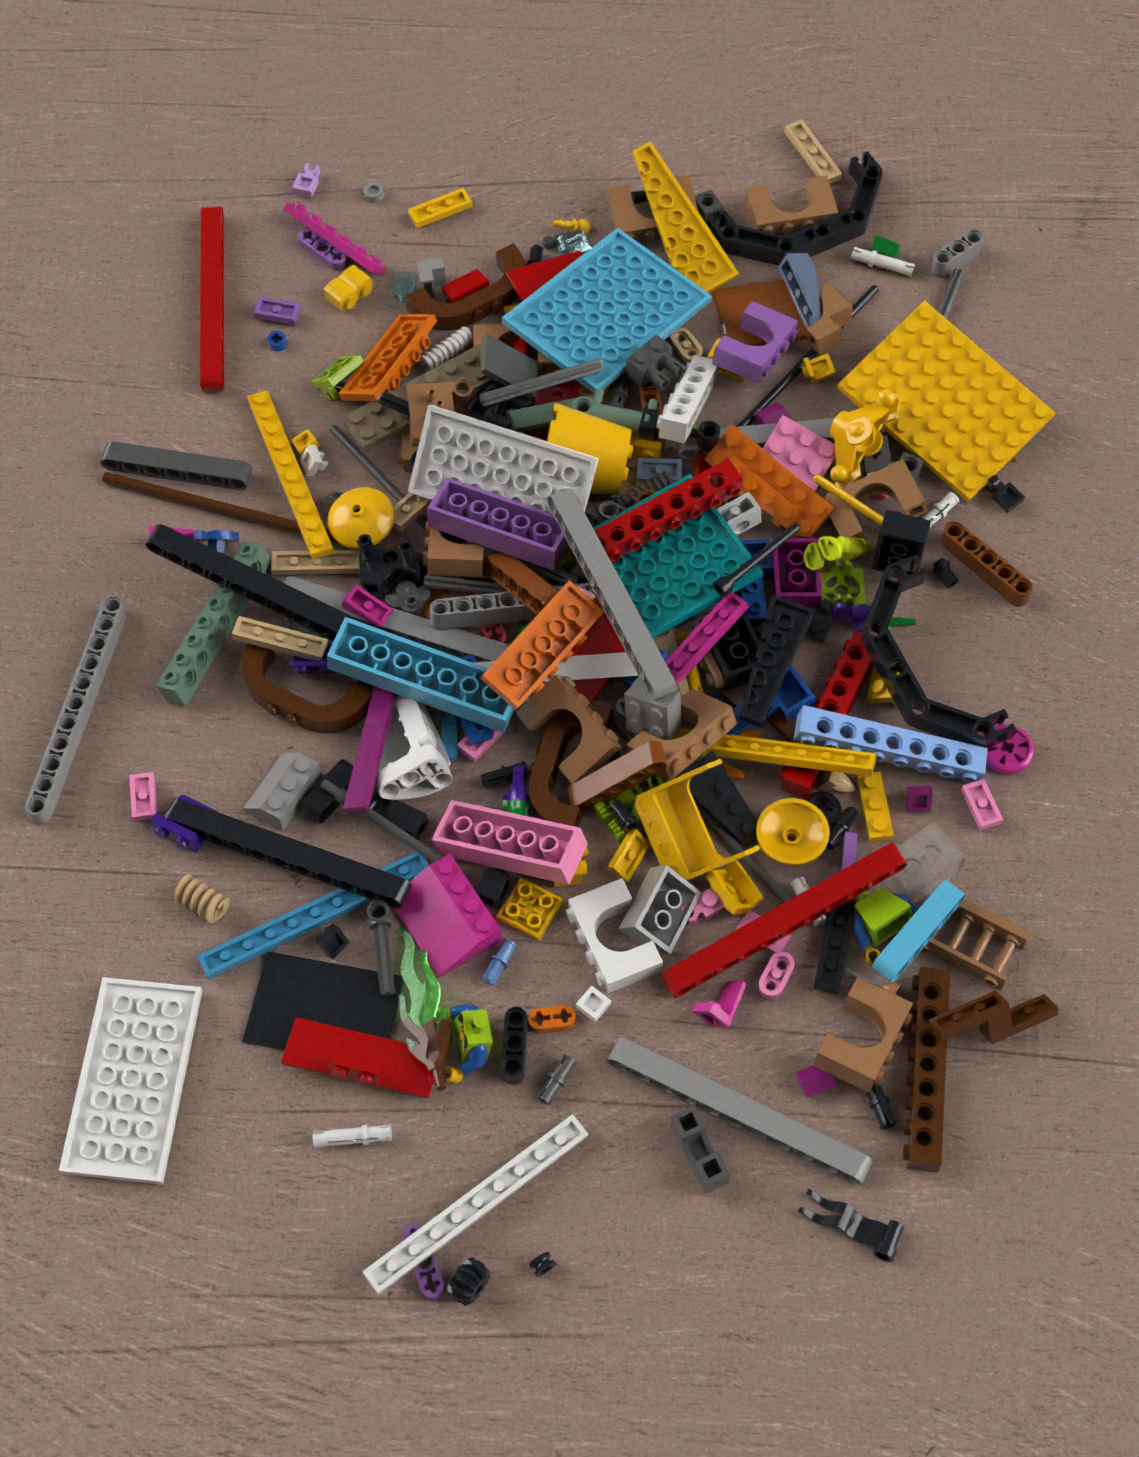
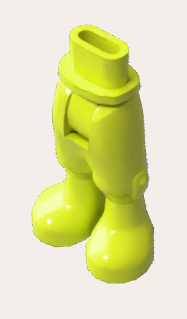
M820 537L818 543L811 542L807 546L804 553V562L809 569L819 570L824 566L825 559L829 561H845L862 556L871 548V543L859 537Z

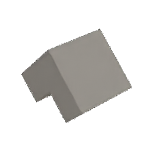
M442 257L416 262L420 288L423 287L431 298L436 297L435 286L446 285L445 267Z

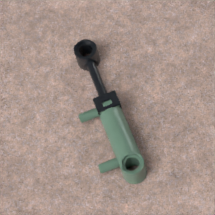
M598 388L595 391L593 401L589 397L580 396L572 403L573 409L585 411L584 413L632 430L631 432L638 433L640 439L654 441L656 430L660 431V428H657L659 410H656L658 404L656 399H650L648 408H644L643 412L601 404L604 391ZM704 421L699 425L698 429L692 428L688 437L696 438L701 450L711 451L719 441L720 427L716 422Z

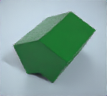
M876 235L870 251L873 252L875 250L878 254L897 259L902 245Z

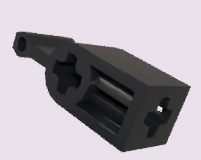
M377 792L372 793L370 809L417 840L420 838L428 825L426 813L399 800L384 799Z

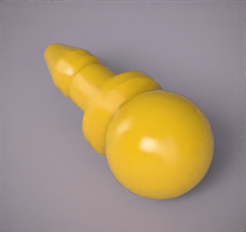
M573 218L572 222L566 220L552 221L554 226L569 229L571 233H573V230L581 229L583 235H586L591 229V225L586 219L577 220Z

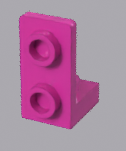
M727 981L718 1003L714 1001L696 1003L692 1012L711 1027H729L743 996L746 983L744 981Z

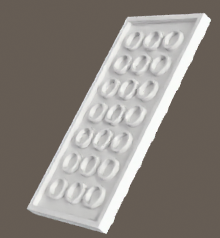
M428 405L408 492L433 500L448 477L552 513L548 504V496L572 489L585 512L599 458L447 409Z
M102 978L59 1167L61 1174L163 1185L202 995L201 987Z

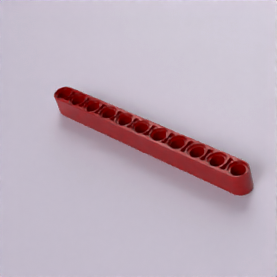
M222 206L201 207L200 386L202 392L224 390V214Z
M889 843L668 968L661 974V978L672 997H680L897 874L908 863L895 843Z

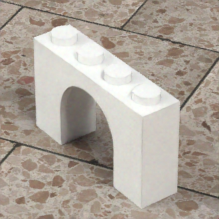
M623 878L568 899V909L566 910L570 923L575 922L578 929L575 932L579 943L585 944L588 950L585 954L589 964L596 967L597 973H595L598 984L600 987L604 986L607 993L648 978L663 970V961L653 941L628 951L616 952L605 948L596 937V931L603 921L628 911L632 904V897Z

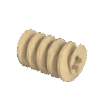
M186 874L176 887L174 894L175 902L182 904L186 909H190L194 914H198L202 919L205 918L209 923L217 922L226 913L230 903L229 898L227 897L222 901L223 895L221 893L215 895V889L210 888L207 890V884L203 883L200 885L199 879L192 880V875Z

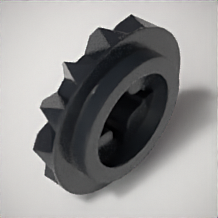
M817 791L811 793L809 798L805 799V801L812 803L818 809L822 802L824 803L826 811L823 814L829 826L833 821L838 820L841 814V804L833 794L826 791Z

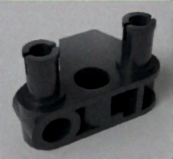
M496 381L493 382L489 387H487L482 393L499 389L505 386ZM479 394L469 404L466 416L510 430L513 420L502 415L508 409L513 408L517 410L532 407L529 405L533 403L523 398L515 397L489 406H483L480 402Z
M368 534L358 537L357 544L361 549L359 553L360 583L362 588L371 595L384 598L401 581L419 583L424 580L425 575L428 573L427 566H423V554L415 552L411 541H402L399 544L400 546H398L399 549L373 545L371 536ZM391 553L392 557L385 558L386 555Z

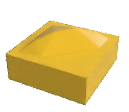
M306 429L290 440L300 456H302L308 445L320 446L309 429Z

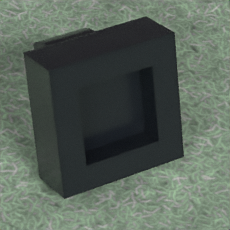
M332 923L315 940L326 956L333 960L350 942L341 929Z

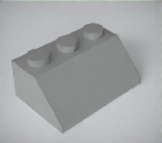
M300 752L282 753L243 810L284 832L300 809L302 801L321 779L320 763Z
M669 866L652 867L636 894L619 930L636 943L642 945L653 941L657 951L669 955L677 943L702 892Z

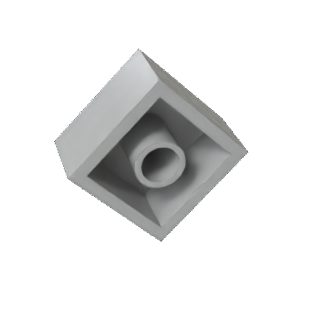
M638 677L624 694L626 730L637 734L645 731L657 738L672 740L682 727L680 690L663 698L652 700Z

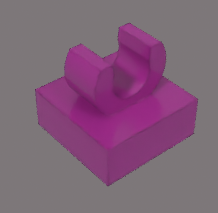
M931 786L907 787V812H931L933 792Z

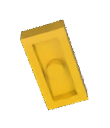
M637 829L628 831L607 868L617 878H623L624 882H629L651 843Z

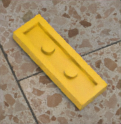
M461 188L409 208L408 215L415 227L420 228L470 209L473 205L465 189Z
M881 771L873 772L872 777L857 775L856 780L869 842L893 840L894 833Z

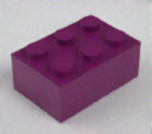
M790 538L771 553L773 562V595L819 611L822 601L820 569H809L804 562V553L807 546L811 542L818 543V538Z

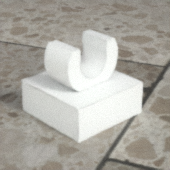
M308 445L300 458L306 476H315L318 470H325L328 465V461H322L325 454L318 452L316 445Z
M591 986L576 1003V1008L596 1022L611 1005V1000Z

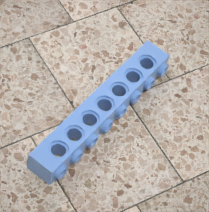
M805 705L802 706L797 714L794 741L801 742V744L876 753V762L884 761L893 763L896 767H910L922 773H936L943 778L953 777L962 779L965 783L979 781L985 775L988 748ZM817 728L823 729L825 733L820 732ZM840 733L847 735L848 739L844 738ZM864 738L868 739L871 744L865 742ZM887 744L892 745L894 749L889 748ZM910 749L914 750L917 755L913 754ZM933 754L938 756L940 760H937Z

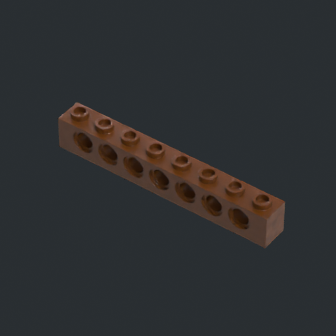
M920 967L918 974L913 975L912 990H916V999L912 998L911 1014H915V1022L910 1023L909 1037L914 1038L913 1046H909L908 1061L912 1062V1070H908L907 1086H911V1095L907 1094L905 1110H910L909 1119H905L904 1135H908V1144H904L903 1160H907V1169L938 1173L942 1165L947 1039L942 1041L930 1028V1024L924 1021L923 1017L929 1016L934 1018L949 1011L950 970ZM931 993L936 999H928L924 994ZM929 1040L934 1046L926 1047L921 1041ZM928 1064L931 1066L932 1071H924L920 1065ZM926 1088L931 1092V1095L924 1096L920 1093L919 1089ZM918 1113H926L930 1120H921L918 1117ZM923 1137L927 1139L929 1145L922 1146L916 1139Z

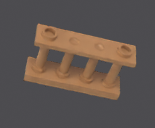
M964 898L953 913V915L960 918V922L948 944L945 945L933 939V936L921 952H929L983 980L987 986L1002 990L1008 977L1002 974V971L1014 948L1024 949L1031 932ZM973 924L981 928L983 933L969 957L956 949L969 925ZM997 936L1005 941V945L993 968H990L980 963L979 960L991 937Z

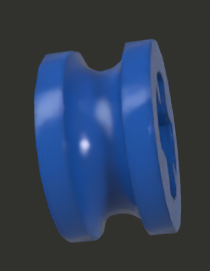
M273 331L267 336V342L271 350L278 352L287 347L286 336L282 331Z

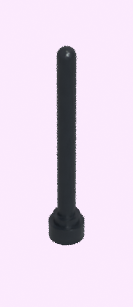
M794 523L731 575L719 577L713 582L715 591L721 597H726L732 592L734 583L798 533L801 529L800 525Z

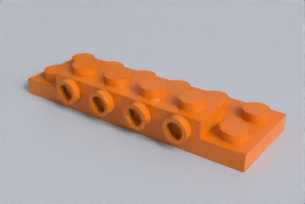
M399 314L364 359V362L361 363L338 393L341 400L377 402L383 392H390L399 387L400 381L404 376L410 374L411 366L414 362H419L424 349L430 347L428 333L437 322L435 315Z
M731 424L704 459L711 466H715L729 458L743 478L744 490L739 494L742 496L749 492L760 506L761 513L763 515L766 513L770 514L773 517L771 522L780 529L783 527L789 528L794 523H798L801 529L795 534L797 536L812 537L835 508L733 424Z
M569 580L480 679L513 709L517 710L531 693L537 695L545 686L542 681L546 676L551 679L559 670L556 665L560 661L565 663L572 656L571 648L574 645L579 647L588 638L585 633L604 611Z

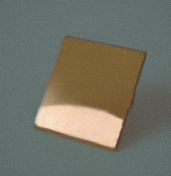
M783 279L748 283L747 285L719 288L713 291L725 336L750 346L768 344L763 339L740 329L743 312L753 301L798 320L796 329L799 332L795 341L808 339L807 329Z

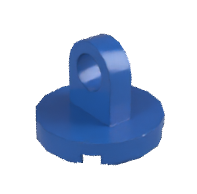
M196 530L193 532V539L208 542V547L225 554V542H238L239 533L229 530H213L207 533L204 530Z

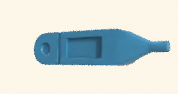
M445 712L441 719L442 743L450 762H453L458 758L457 723L455 715Z

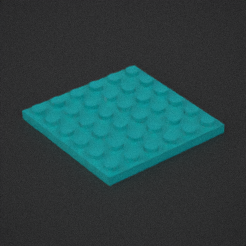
M691 473L688 474L687 476L679 479L678 481L670 484L669 486L661 489L660 491L652 494L651 496L643 499L642 501L634 504L633 506L598 524L597 526L593 527V529L596 530L597 528L609 523L610 521L622 516L623 514L637 508L638 506L650 501L651 499L663 494L664 492L691 479L693 476L691 475ZM715 507L702 512L694 519L685 521L678 528L661 534L656 540H650L642 544L639 549L630 551L622 555L617 561L611 563L653 639L722 600L724 597H721L715 591L713 582L719 577L731 575L752 556ZM758 565L734 583L732 592L734 593L762 577L763 571Z

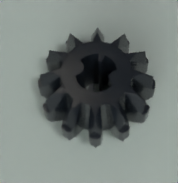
M473 1257L467 1259L453 1273L454 1275L449 1280L447 1291L456 1302L464 1306L474 1303L475 1299L479 1298L485 1286L489 1283L491 1272L480 1260L477 1261Z

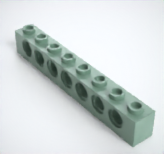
M243 542L233 558L266 574L272 562L262 545ZM219 584L216 586L156 685L167 702L187 706L250 599Z

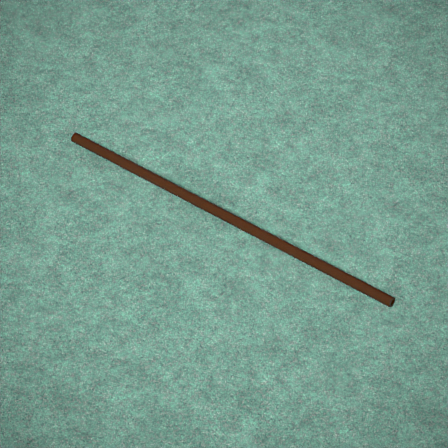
M105 472L102 477L103 483L301 534L295 520ZM325 528L329 540L338 543L333 538L330 530ZM380 542L376 544V546L399 549L396 546ZM484 569L482 577H470L486 582L497 583L495 580H493L490 576L487 575Z

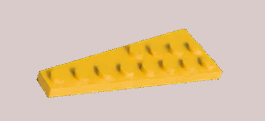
M650 141L633 150L632 155L671 267L707 293H711L739 276L738 271L652 142Z

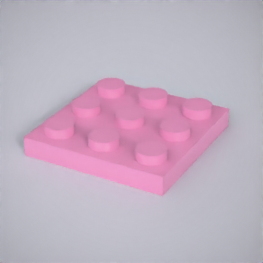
M784 415L780 418L763 447L766 452L814 491H816L819 485L813 481V477L815 475L824 477L835 458V444Z

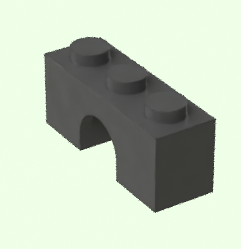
M695 1105L671 1115L670 1126L704 1194L728 1184L730 1174L719 1152H714L706 1135V1127Z

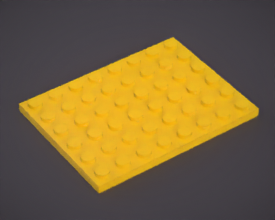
M925 300L837 385V388L859 408L878 402L877 395L883 389H889L900 399L898 417L896 420L884 424L882 428L913 455L924 460V465L968 503L988 483L987 480L996 475L1056 414Z

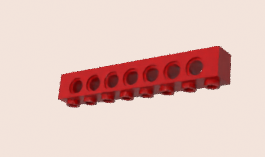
M728 458L594 531L610 561H617L622 555L639 549L642 544L650 540H656L661 534L671 529H676L685 521L698 517L702 512L710 508L717 507L721 502L730 497L737 496L744 490L743 478ZM570 548L571 556L573 557V559L575 560V562H576L577 565L579 566L580 570H581L582 573L584 574V572H583V570L581 569V567H580V565H579V563H578V561H577V559H576L574 553L572 552V550H571V548Z
M854 631L851 639H846L842 650L844 654L842 657L838 656L834 664V674H829L825 683L827 688L824 693L820 692L816 701L818 709L849 716L873 666L861 642V633ZM784 766L779 776V779L782 780L781 790L808 799L822 770L805 768L807 770H799L798 768L802 767Z

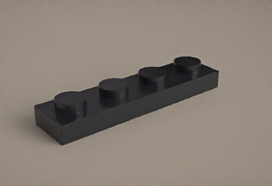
M855 900L847 901L831 910L828 914L813 988L815 990L834 994L839 992L855 911Z

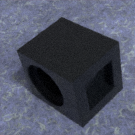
M486 867L475 890L484 905L499 910L510 886L509 875L502 869Z

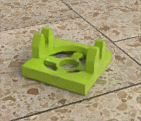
M360 355L340 357L314 378L311 384L315 389L320 388L329 400H336L339 395L334 386L352 372L354 374L364 360Z
M835 560L831 563L830 568L820 569L822 600L824 598L832 601V605L837 603H844V605L849 606L866 604L863 568H852L849 560H845L843 566H840L839 560ZM837 577V583L833 587H825L829 579ZM844 577L853 579L858 587H849L844 583ZM837 587H844L848 593L841 596V594L835 593V589ZM827 595H833V600H831Z

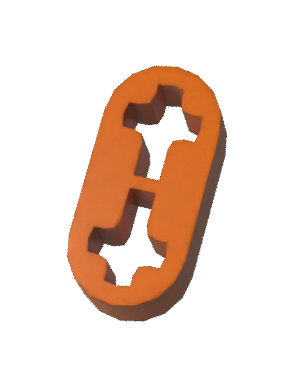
M568 1005L536 1008L528 1015L529 1028L533 1032L540 1034L567 1031L573 1028L576 1022L575 1011ZM563 1013L570 1017L566 1023H563L562 1019H558L561 1018ZM537 1016H541L542 1020H544L542 1025H537V1022H535Z

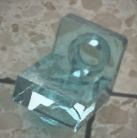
M584 230L568 240H565L562 235L557 237L560 244L557 247L561 255L581 250L584 254L592 248L589 237Z
M395 272L394 289H392L391 293L395 300L406 302L405 296L416 291L417 274L416 272Z

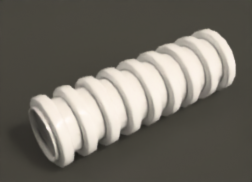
M465 326L461 327L455 334H451L445 341H441L440 344L435 345V348H431L424 355H421L419 360L421 366L426 371H430L448 361L454 354L456 355L459 351L464 350V347L474 343L472 332Z

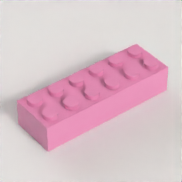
M451 800L432 838L435 847L442 856L451 854L455 859L568 885L588 845L579 827Z

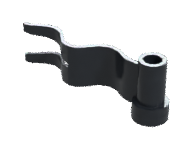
M811 1189L807 1190L806 1194L820 1206L842 1215H819L803 1207L799 1208V1213L815 1223L832 1225L839 1228L852 1240L874 1247L873 1254L877 1258L885 1262H893L897 1253L895 1248L904 1229L903 1224L890 1220L887 1225L880 1221L866 1218L847 1203L830 1201Z

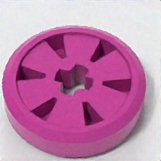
M1009 725L994 726V729L998 731L1007 728ZM1015 726L1016 730L1011 739L988 748L986 766L992 771L1003 775H1013L1022 772L1030 764L1034 752L1033 743L1029 735L1019 727ZM1003 746H1005L1006 749L1011 748L1010 753H1008L1007 750L1002 751Z

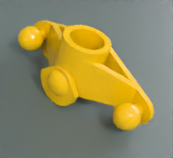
M881 390L877 395L878 402L851 412L841 411L833 420L830 436L835 440L836 466L831 469L830 475L835 485L840 489L852 481H857L862 476L861 460L863 457L874 455L882 446L883 437L880 429L884 424L897 419L900 399L891 390Z

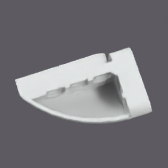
M397 694L375 783L380 796L384 799L402 800L419 798L440 791L451 784L453 779L449 769L451 762L425 704Z

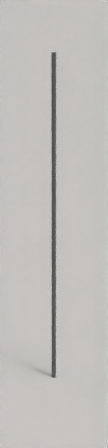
M336 425L330 428L329 431L397 502L405 497ZM421 514L415 521L426 531V522L428 520ZM525 621L513 622L519 629L527 625ZM615 715L612 726L628 742L631 741L635 735L631 731L626 730L625 724ZM693 798L702 819L735 854L745 851L734 837ZM750 854L740 858L783 903L792 899Z

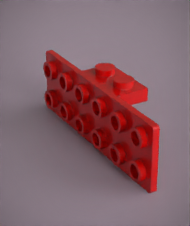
M296 1018L281 1060L282 1064L423 1098L430 1097L434 1084L433 1074L430 1073L428 1067L421 1063L410 1051L415 1046L413 1044L301 1018Z

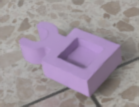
M306 163L304 166L305 174L298 173L292 186V192L312 197L319 183L320 167L317 165L314 170H310V164Z

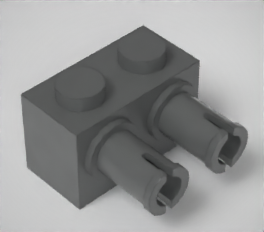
M657 334L626 359V376L641 388L651 381L659 389L664 390L669 385L670 378L661 373L663 369L666 368L675 377H679V374L681 375L685 370V366L672 357V346Z

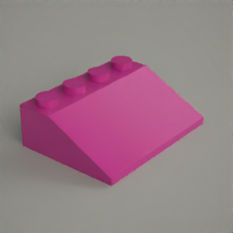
M451 854L430 864L410 881L412 888L401 909L394 908L438 978L502 942L501 929Z

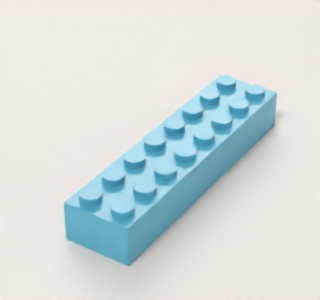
M347 617L344 618L327 655V668L332 671L505 733L514 711L505 700L480 679L488 668Z

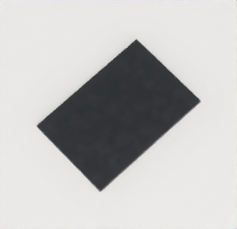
M268 951L242 1042L285 1050L296 1018L390 1039L405 976L393 974L395 993L386 997L380 994L378 971Z

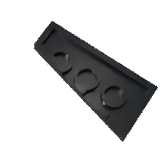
M711 751L686 767L675 778L716 761L718 758ZM721 764L691 778L689 789L692 797L710 815H713L742 846L757 838L756 827L758 821Z

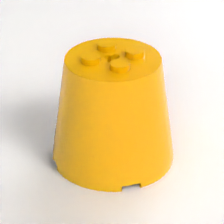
M554 403L552 415L556 416V418L550 422L546 441L598 457L599 460L590 494L619 495L622 481H626L629 467H626L627 459H631L633 445H630L632 430L568 406Z

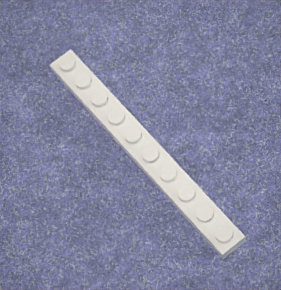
M572 1114L362 1271V1274L378 1295L586 1139L589 1134Z

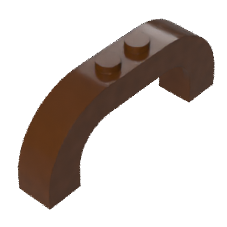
M514 243L496 251L497 267L504 274L499 281L453 303H441L432 299L422 287L405 296L407 311L409 314H434L437 322L432 329L441 331L461 329L463 326L466 327L474 322H479L483 318L499 312L503 309V306L510 305L518 298V294L509 281L506 271L524 266L521 252Z
M252 644L246 645L241 658V671L244 683L251 698L261 707L265 708L269 714L273 716L279 715L293 726L299 725L318 733L341 732L355 726L366 717L372 693L351 684L344 696L337 702L329 705L314 704L271 683L265 678L268 667L276 657L274 650Z
M589 701L590 704L588 706L593 712H597L603 718L604 726L610 729L615 716L612 703ZM569 710L561 711L552 719L545 731L542 742H539L537 745V758L535 762L531 763L529 771V794L539 819L579 827L582 820L580 808L560 803L552 797V790L559 771L558 766L562 762L566 747L572 738L582 733V726L578 717Z

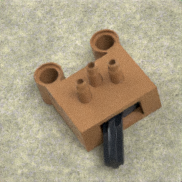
M459 378L454 382L407 384V401L388 392H383L379 403L408 416L411 447L419 446L428 405H434L454 412L453 401L458 405H464L471 399L472 384L466 378ZM464 389L467 393L460 394L457 392V390Z

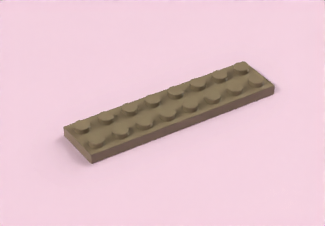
M481 343L388 393L407 401V384L454 382L459 378H466L472 384L471 395L496 381L480 372ZM464 389L457 390V392L460 394L467 393ZM379 400L377 402L371 401L341 417L343 424L364 452L409 429L408 416L380 404Z

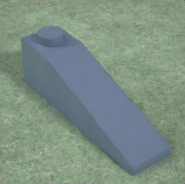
M787 253L779 264L778 269L807 329L821 318L816 269L808 253Z

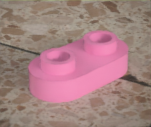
M781 951L771 956L758 984L759 993L764 998L775 999L782 994L794 970L795 962L789 953ZM783 964L786 968L781 970L777 965ZM773 985L775 989L768 990L766 986Z

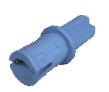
M504 938L495 955L490 957L491 962L482 976L485 984L495 985L502 971L508 968V961L517 948L516 943L512 940Z

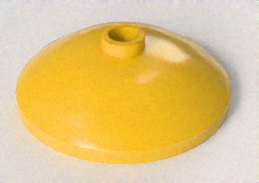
M369 487L355 488L342 494L333 503L328 514V528L333 538L344 547L360 549L357 540L363 534L370 535L373 545H376L392 529L395 517L394 508L389 498L381 491Z
M786 798L770 804L761 813L757 822L756 837L760 848L769 858L783 865L801 866L816 860L824 852L829 841L830 831L826 817L815 805L802 799ZM793 837L795 841H789L787 838Z

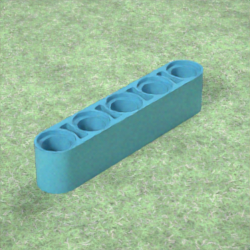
M945 879L876 958L871 968L890 983L895 982L959 907L966 894Z

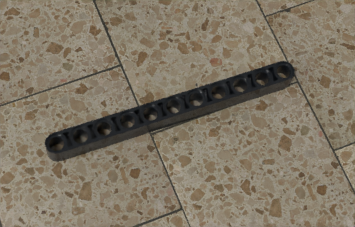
M157 524L145 543V546L151 552L332 640H335L345 617L367 624L165 525Z
M174 798L164 815L165 818L197 833L200 839L374 901L382 900L393 908L401 909L412 888V884L400 876L182 799Z

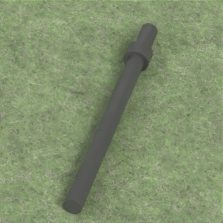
M325 779L321 784V788L335 796L334 799L344 805L347 790L343 787L339 788ZM369 808L368 812H359L431 861L436 862L443 858V856Z

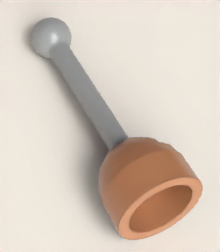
M849 966L843 967V975L859 977L897 996L899 995L901 984L897 982L890 983L889 981L881 984L852 971Z

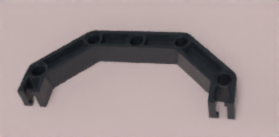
M868 151L863 153L861 165L857 162L859 161L857 156L850 158L848 173L857 183L850 208L786 236L736 225L726 210L720 212V222L718 225L715 223L716 218L714 215L707 217V226L726 254L778 266L787 253H808L809 257H812L865 234L880 191L883 171Z
M916 554L888 565L884 570L865 621L861 642L904 721L911 727L936 736L984 748H989L1011 739L1016 730L1013 723L1009 724L1007 728L998 731L994 729L995 725H1002L1005 719L1008 718L1005 709L982 718L927 699L888 629L901 593L923 584L927 572L924 568H921L919 572L910 575L906 574L907 571H915L917 564L920 563ZM890 578H896L898 581H893ZM869 632H875L878 635L874 636L871 635ZM895 670L898 671L900 674L895 675L891 671ZM912 710H919L922 714H916ZM977 732L984 733L986 737L979 736Z

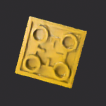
M520 877L497 914L496 920L539 942L563 904V898Z

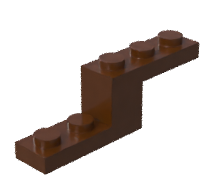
M994 990L929 1019L930 1028L942 1041L978 1025L979 1031L991 1044H994L1057 1016L1059 1013L1058 1007L1045 994L1010 1009L1009 1003L997 990Z

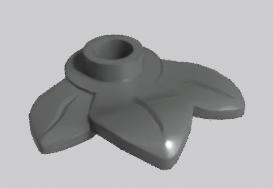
M401 581L396 587V593L385 595V601L391 608L402 609L404 612L417 616L422 612L424 602L430 598V590L424 586L417 588L411 581Z

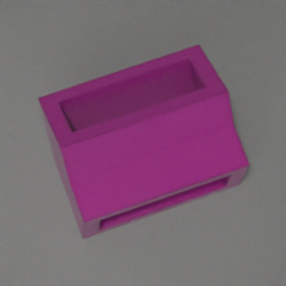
M778 402L755 413L757 425L778 423L782 415L790 419L785 407Z
M815 1066L796 1071L798 1084L805 1097L837 1087L833 1075Z

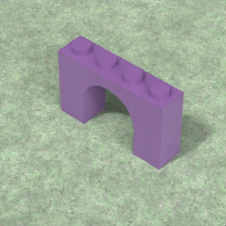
M752 301L743 312L740 329L763 339L768 344L750 346L724 335L715 346L712 364L759 384L763 377L769 375L772 365H777L781 354L786 353L790 342L796 340L799 332L796 329L798 320Z

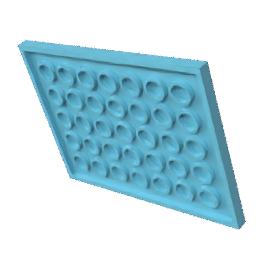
M617 228L502 317V324L561 369L600 359L603 364L601 372L576 379L595 394L596 389H605L626 371V359L656 334L665 340L711 302L712 296Z

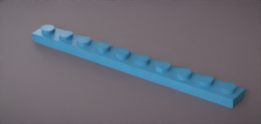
M416 851L380 870L400 876L410 882L429 864L424 855ZM339 888L210 949L197 957L208 980L374 900Z

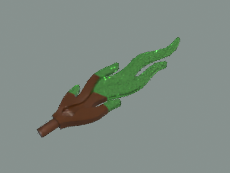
M399 927V931L405 941L400 973L409 989L412 1003L410 1014L407 999L403 994L399 995L400 1016L405 1027L419 1040L420 1045L413 1042L410 1038L406 1039V1043L413 1055L427 1066L430 1073L433 1074L436 1090L442 1091L446 1089L443 1071L445 1070L446 1060L452 1044V1029L448 1019V1009L445 1005H442L440 1008V1029L437 1032L436 1017L440 1002L439 983L427 963V952L424 949L420 951L418 960L425 981L424 984L419 981L414 963L415 942L406 929Z

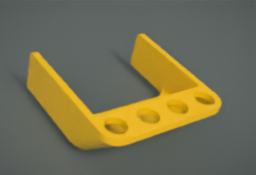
M721 759L643 792L635 800L636 810L660 866H669L685 880L692 879L760 850L757 845L730 857L719 855L689 789L691 778L722 764Z

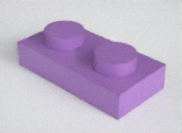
M259 297L254 310V317L296 325L301 306L300 303Z

